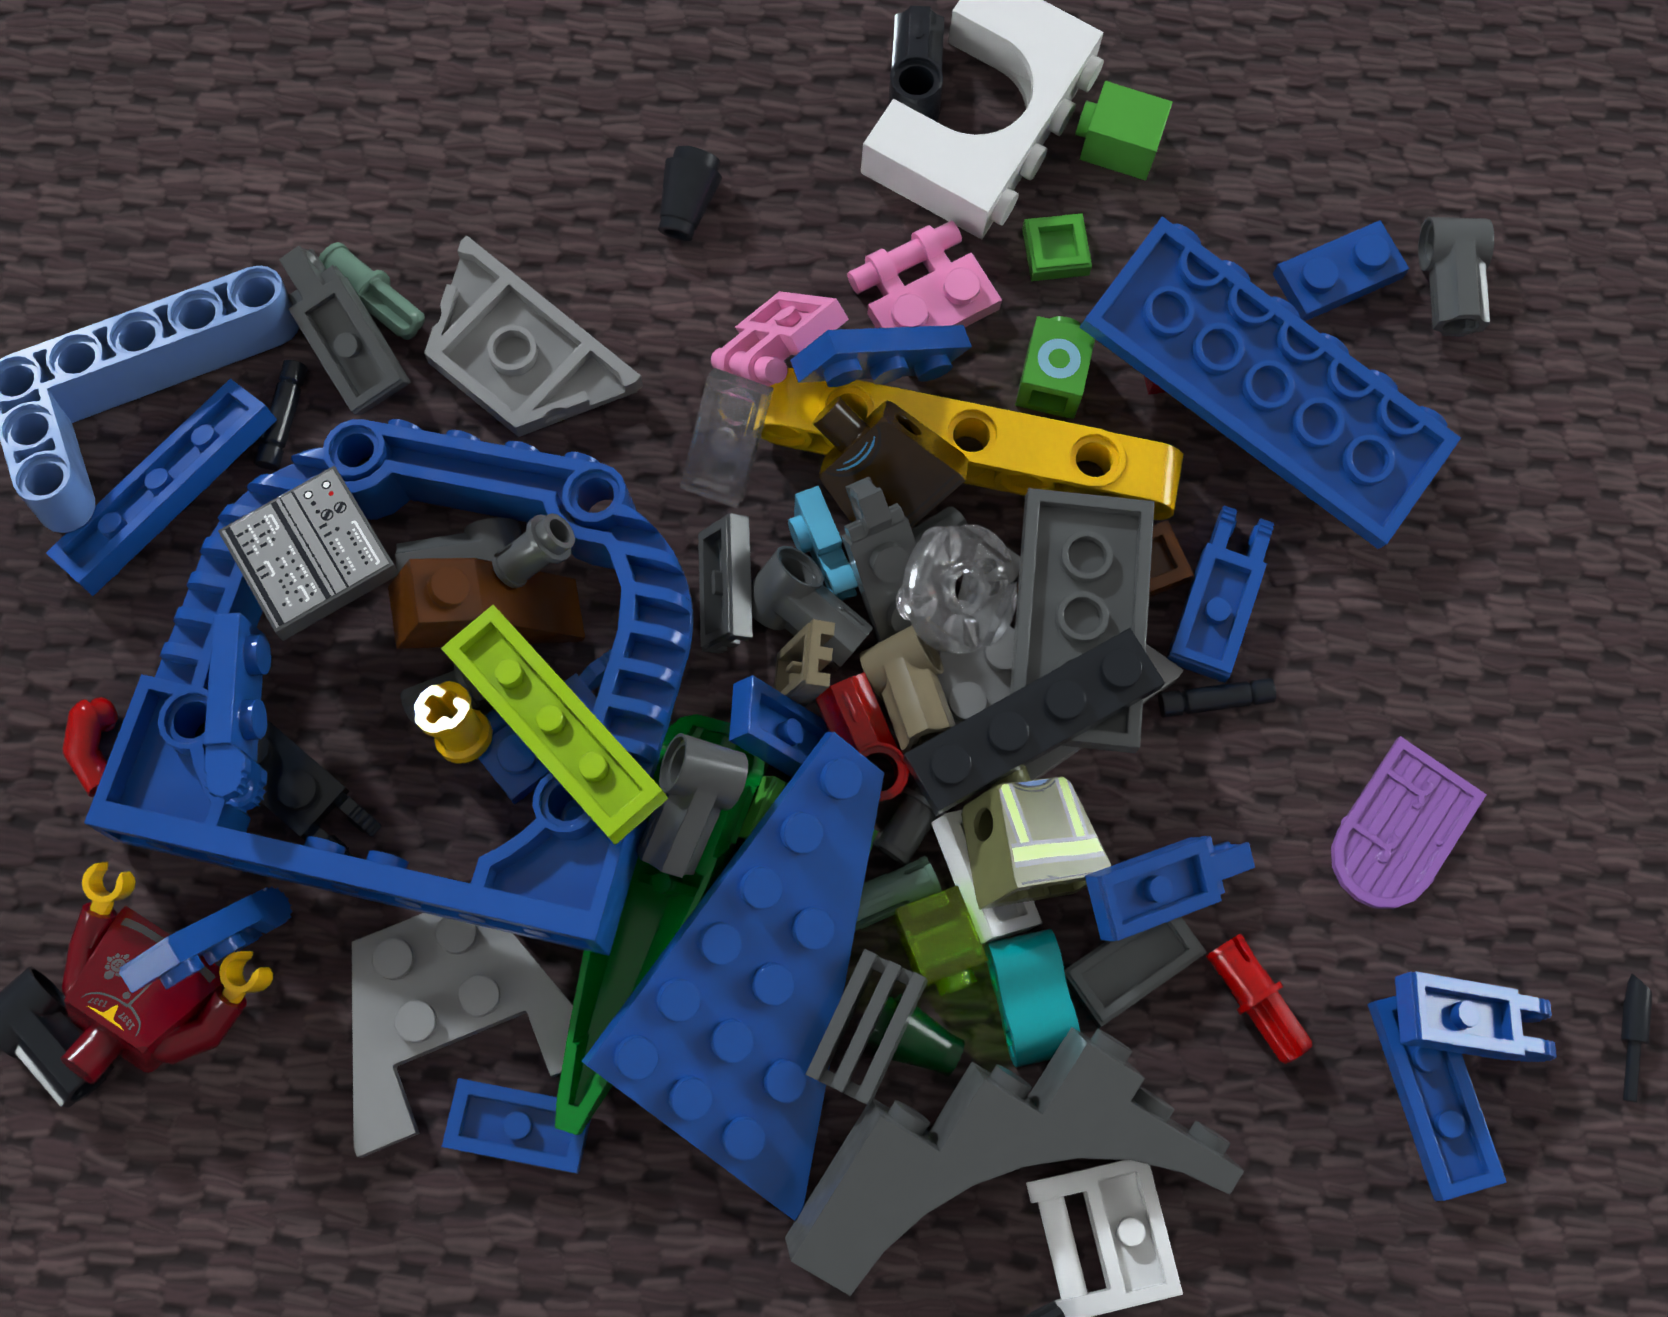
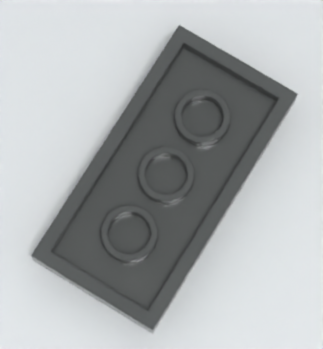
M1028 488L1024 505L1010 694L1128 628H1131L1146 652L1155 501ZM1143 699L1061 746L1136 753L1140 748Z

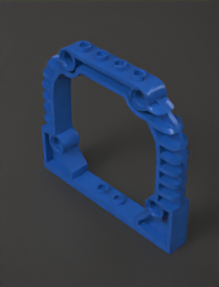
M351 419L340 423L330 431L324 441L323 448L318 447L291 456L293 464L272 474L259 475L246 486L248 491L234 504H228L218 516L219 523L211 536L206 537L200 549L202 555L196 571L190 574L186 585L188 592L183 605L178 607L173 622L175 625L170 639L164 643L159 655L161 662L155 677L143 674L140 676L84 824L115 842L609 956L638 858L637 847L647 826L649 816L614 845L585 811L577 819L571 821L560 820L562 809L570 800H573V797L550 772L540 780L534 791L532 806L536 819L522 832L500 847L480 856L471 884L407 869L408 861L380 851H369L365 860L344 855L346 851L344 846L318 837L307 836L303 846L246 833L251 820L248 813H244L235 807L227 806L224 799L218 796L213 797L208 793L209 790L204 787L206 781L203 779L207 776L204 772L205 732L198 737H195L199 726L206 721L213 615L240 612L257 627L263 612L218 530L334 465L367 519H379L393 514L410 500L502 518H512L523 522H529L534 516L540 514L547 516L553 513L564 518L571 526L575 535V543L571 547V554L575 558L591 565L615 569L621 586L618 630L593 714L652 779L657 769L665 735L668 731L676 697L678 696L685 666L689 658L693 634V605L689 585L674 551L658 530L644 516L637 512L623 477L613 467L602 464L595 458L579 452H568L564 456L542 453L535 447L519 441H508L505 445L483 442L476 436L460 430H449L446 432V435L423 431L417 425L400 419H391L388 421V424L364 419ZM371 456L365 464L356 467L361 460ZM612 500L610 506L598 513H589L591 507L597 502Z

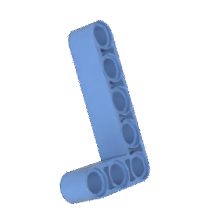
M265 266L248 267L0 359V442L13 487L46 528L59 533L75 531L88 522L96 508L95 496L72 423L281 346L295 336L299 326L289 311V308L293 305L281 277L275 270Z

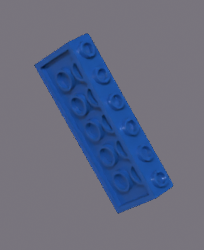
M1163 216L1079 327L1377 549L1388 544L1461 439L1460 436L1447 428L1446 420L1439 413L1428 407L1416 405L1398 391L1396 383L1389 376L1380 371L1366 368L1349 355L1347 347L1339 339L1327 333H1319L1300 319L1298 311L1292 304L1282 298L1269 296L1250 282L1249 275L1242 267L1234 262L1219 259L1201 245L1200 239L1192 230L1181 224H1172Z

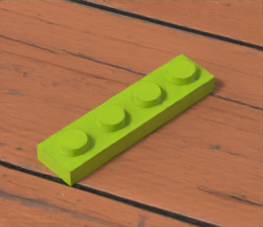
M494 604L441 648L614 845L668 799L657 783Z

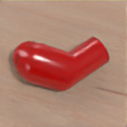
M103 697L94 698L90 702L82 699L72 707L68 714L63 743V755L89 797L95 796L108 762L99 748L101 732L111 731L118 720L115 706L110 700Z

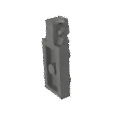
M297 246L279 259L297 290L288 295L293 305L289 308V311L354 415L365 414L411 383L347 277L343 276L337 266L334 267L332 265L326 269L313 249L307 250L301 246Z
M870 477L845 486L856 521L845 525L846 534L841 536L877 642L879 643L915 623H919L926 632L941 627L910 523L904 516L901 506L896 503L888 507L882 489L880 487L876 488Z

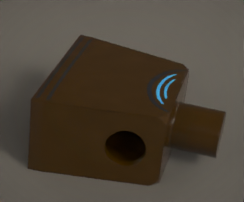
M839 396L831 401L813 421V425L835 446L824 457L819 472L820 479L851 523L856 521L845 486L866 477L871 478L876 488L880 487L882 489L888 507L896 503L901 506L911 528L966 481L968 458L891 401L883 402L863 420Z

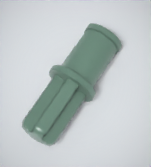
M339 242L329 245L320 254L319 259L327 269L332 265L334 267L337 266L343 276L348 278L367 311L397 336H401L406 340L412 339L424 325V313L390 286V277L384 271H373L353 255L344 244Z

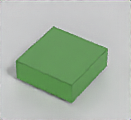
M1083 213L1024 219L1022 231L1031 281L1090 275L1092 263Z

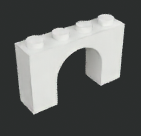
M959 0L952 11L948 43L1008 76L1023 96L1026 106L1025 112L1014 123L1002 130L974 135L951 130L893 99L863 143L861 173L943 219L955 222L958 227L972 235L983 239L993 222L1002 226L1009 217L1019 196V193L1015 192L1014 189L1022 176L1032 180L1038 172L1048 150L1042 145L1049 134L1052 132L1060 136L1066 128L1076 107V104L1071 100L1080 88L1088 92L1096 81L1104 63L1103 59L1097 57L1104 32L1044 0Z

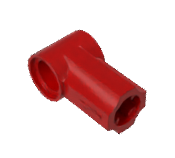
M865 672L830 685L828 689L814 699L828 732L838 734L864 757L878 755L889 760L893 766L894 778L890 787L885 791H881L879 802L894 798L902 792L907 784L909 770L903 761L904 755L896 746Z

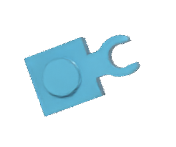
M819 485L796 493L795 517L788 519L789 530L796 548L803 553L810 551L813 561L822 571L826 588L843 601L856 596L855 588L858 587V583L851 565L842 550V539Z

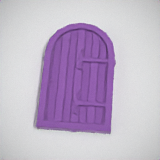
M1401 736L1398 737L1347 816L1341 820V825L1337 830L1331 846L1332 868L1340 886L1354 900L1372 908L1395 909L1415 901L1434 882L1439 869L1487 794Z

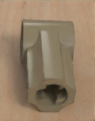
M919 623L905 628L860 653L863 671L875 693L885 702L903 753H907L956 725L938 678L944 672L941 657L932 639Z

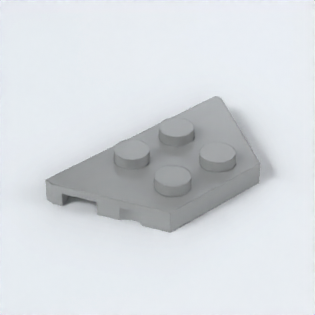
M466 235L460 241L457 251L460 259L451 285L446 284L440 303L441 317L439 322L432 327L424 354L432 367L517 437L636 393L643 386L640 374Z

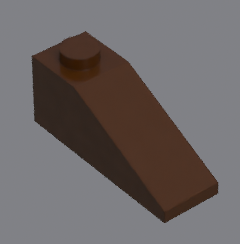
M478 558L409 559L388 586L397 649L443 647L493 604L529 644L579 642L585 639L575 578L539 571L527 580L525 585L516 589L507 586L497 577L492 561Z

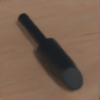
M1631 974L1627 983L1623 1003L1620 1040L1627 1042L1623 1101L1637 1103L1641 1045L1649 1044L1652 991L1634 974Z

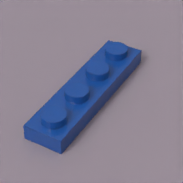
M230 378L96 505L92 517L84 526L75 531L67 532L46 554L87 592L94 596L155 536L162 532L201 492L208 488L248 447L254 444L277 421L276 417L265 404Z

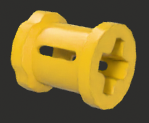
M445 681L441 684L431 685L419 695L414 704L416 724L426 735L434 737L437 751L447 761L456 764L468 763L479 758L489 747L493 734L490 721L480 711L472 709L471 696L461 684Z

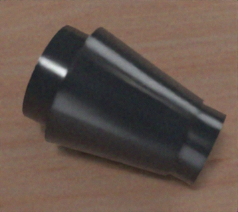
M677 146L673 157L665 160L660 210L661 220L658 226L660 233L683 241H691L693 239L694 232L698 228L722 181V176L718 172L721 162L715 155L692 146Z

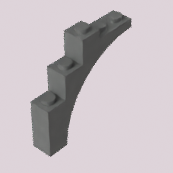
M1071 1027L1029 1096L1028 1093L1032 1086L1007 1068L997 1064L992 1073L971 1062L929 1131L927 1130L930 1125L928 1119L910 1106L895 1100L891 1108L873 1099L871 1106L867 1105L853 1126L804 1205L802 1212L786 1234L785 1240L791 1262L851 1296L884 1251L924 1215L976 1184L1026 1166L1076 1158L1133 1160L1185 1173L1229 1195L1243 1175L1244 1170L1226 1154L1227 1149L1231 1145L1228 1140L1196 1120L1189 1130L1170 1119L1175 1109L1155 1094L1140 1087L1145 1078L1127 1061L1133 1052L1131 1049L1100 1029H1097L1092 1038H1089Z

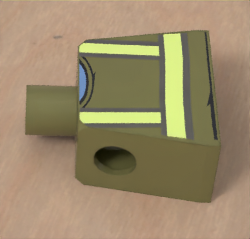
M1024 766L991 785V789L963 807L961 816L979 910L1074 894L1087 887L1085 875L1111 866L1072 783L1063 776L1031 780L1027 767Z

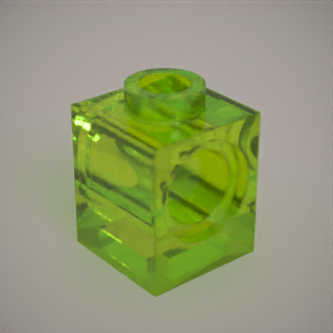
M958 885L895 909L892 920L912 971L928 979L924 990L936 986L939 995L945 996L977 982L973 971L981 969L988 959Z

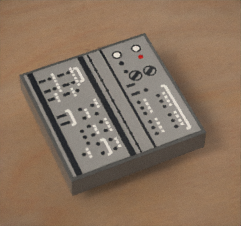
M335 465L218 530L273 630L282 641L391 580L399 573Z

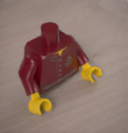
M108 862L93 864L83 875L82 888L92 902L82 906L69 943L62 983V991L65 995L64 1003L70 1020L83 1033L64 1053L61 1061L74 1074L91 1084H94L118 1056H121L143 1072L149 1073L156 1070L162 1063L175 1064L216 1048L246 1007V993L263 991L270 986L273 980V973L270 967H260L255 970L250 980L246 982L243 976V968L246 962L252 958L253 951H237L230 953L224 958L220 967L216 964L209 966L203 956L199 957L205 967L168 990L165 989L160 979L131 993L119 974L121 971L119 968L170 936V934L126 905L117 914V911L113 908L114 902L130 896L135 889L136 880L130 871L121 872L116 880L115 889L110 893L103 885V877L108 870Z

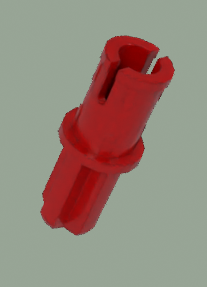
M1241 933L1206 956L1239 1003L1240 1007L1236 1009L1239 1015L1247 1012L1280 1062L1284 1064L1290 1063L1310 1050L1312 1040L1278 992L1284 986L1280 981L1276 984L1273 982Z

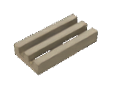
M812 619L777 653L774 689L803 707H806L830 686L831 674L821 673L820 671L832 661L833 648L822 646L834 636L835 623Z

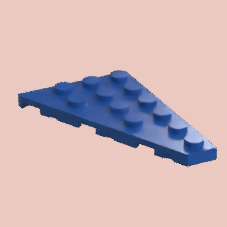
M826 732L582 1060L586 1066L794 1221L804 1207L826 1089L825 1084L805 1074L844 992L884 777L882 770L835 732Z

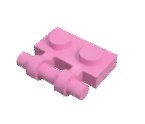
M949 221L935 229L927 225L913 232L911 241L889 252L879 249L865 257V264L847 273L849 283L857 294L876 285L883 295L882 298L868 304L867 315L875 328L964 325V327H967L1000 310L1002 299L972 252L953 262H950L945 254V250L962 242L960 230L955 222ZM923 262L929 274L904 286L898 274Z
M779 291L735 326L739 334L725 346L716 349L712 353L711 364L725 379L736 382L746 381L758 387H769L775 383L782 382L786 378L787 365L784 362L785 359L790 355L796 356L824 332L838 329L849 319L836 298Z

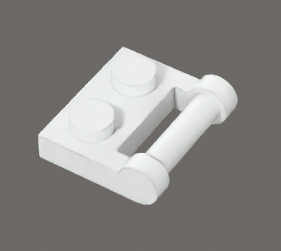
M1121 1160L1026 1183L1031 1203L1038 1202L1061 1299L1055 1300V1302L1061 1308L1065 1317H1093L1183 1295L1149 1164L1133 1160ZM1083 1192L1106 1284L1105 1289L1087 1292L1064 1196Z

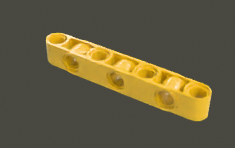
M787 368L786 378L782 382L764 388L755 432L760 438L772 444L827 455L835 446L813 425V421L831 401L840 396L864 420L883 402L888 400L902 408L968 458L965 484L1025 496L1028 488L1155 501L1154 520H1163L1174 515L1183 453L1178 448L1166 443L855 380L839 387H828L826 381L798 383L793 368ZM961 437H972L982 444L983 449L977 452H967L962 450L955 443V440ZM1077 462H1094L1101 467L1104 475L1099 477L1088 476L1078 468Z

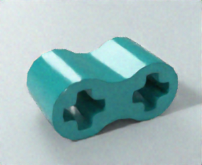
M1046 929L985 943L987 966L999 1006L1008 1052L1014 1067L1017 1068L1051 1060L1071 1027L1080 1032L1055 934L1052 929Z

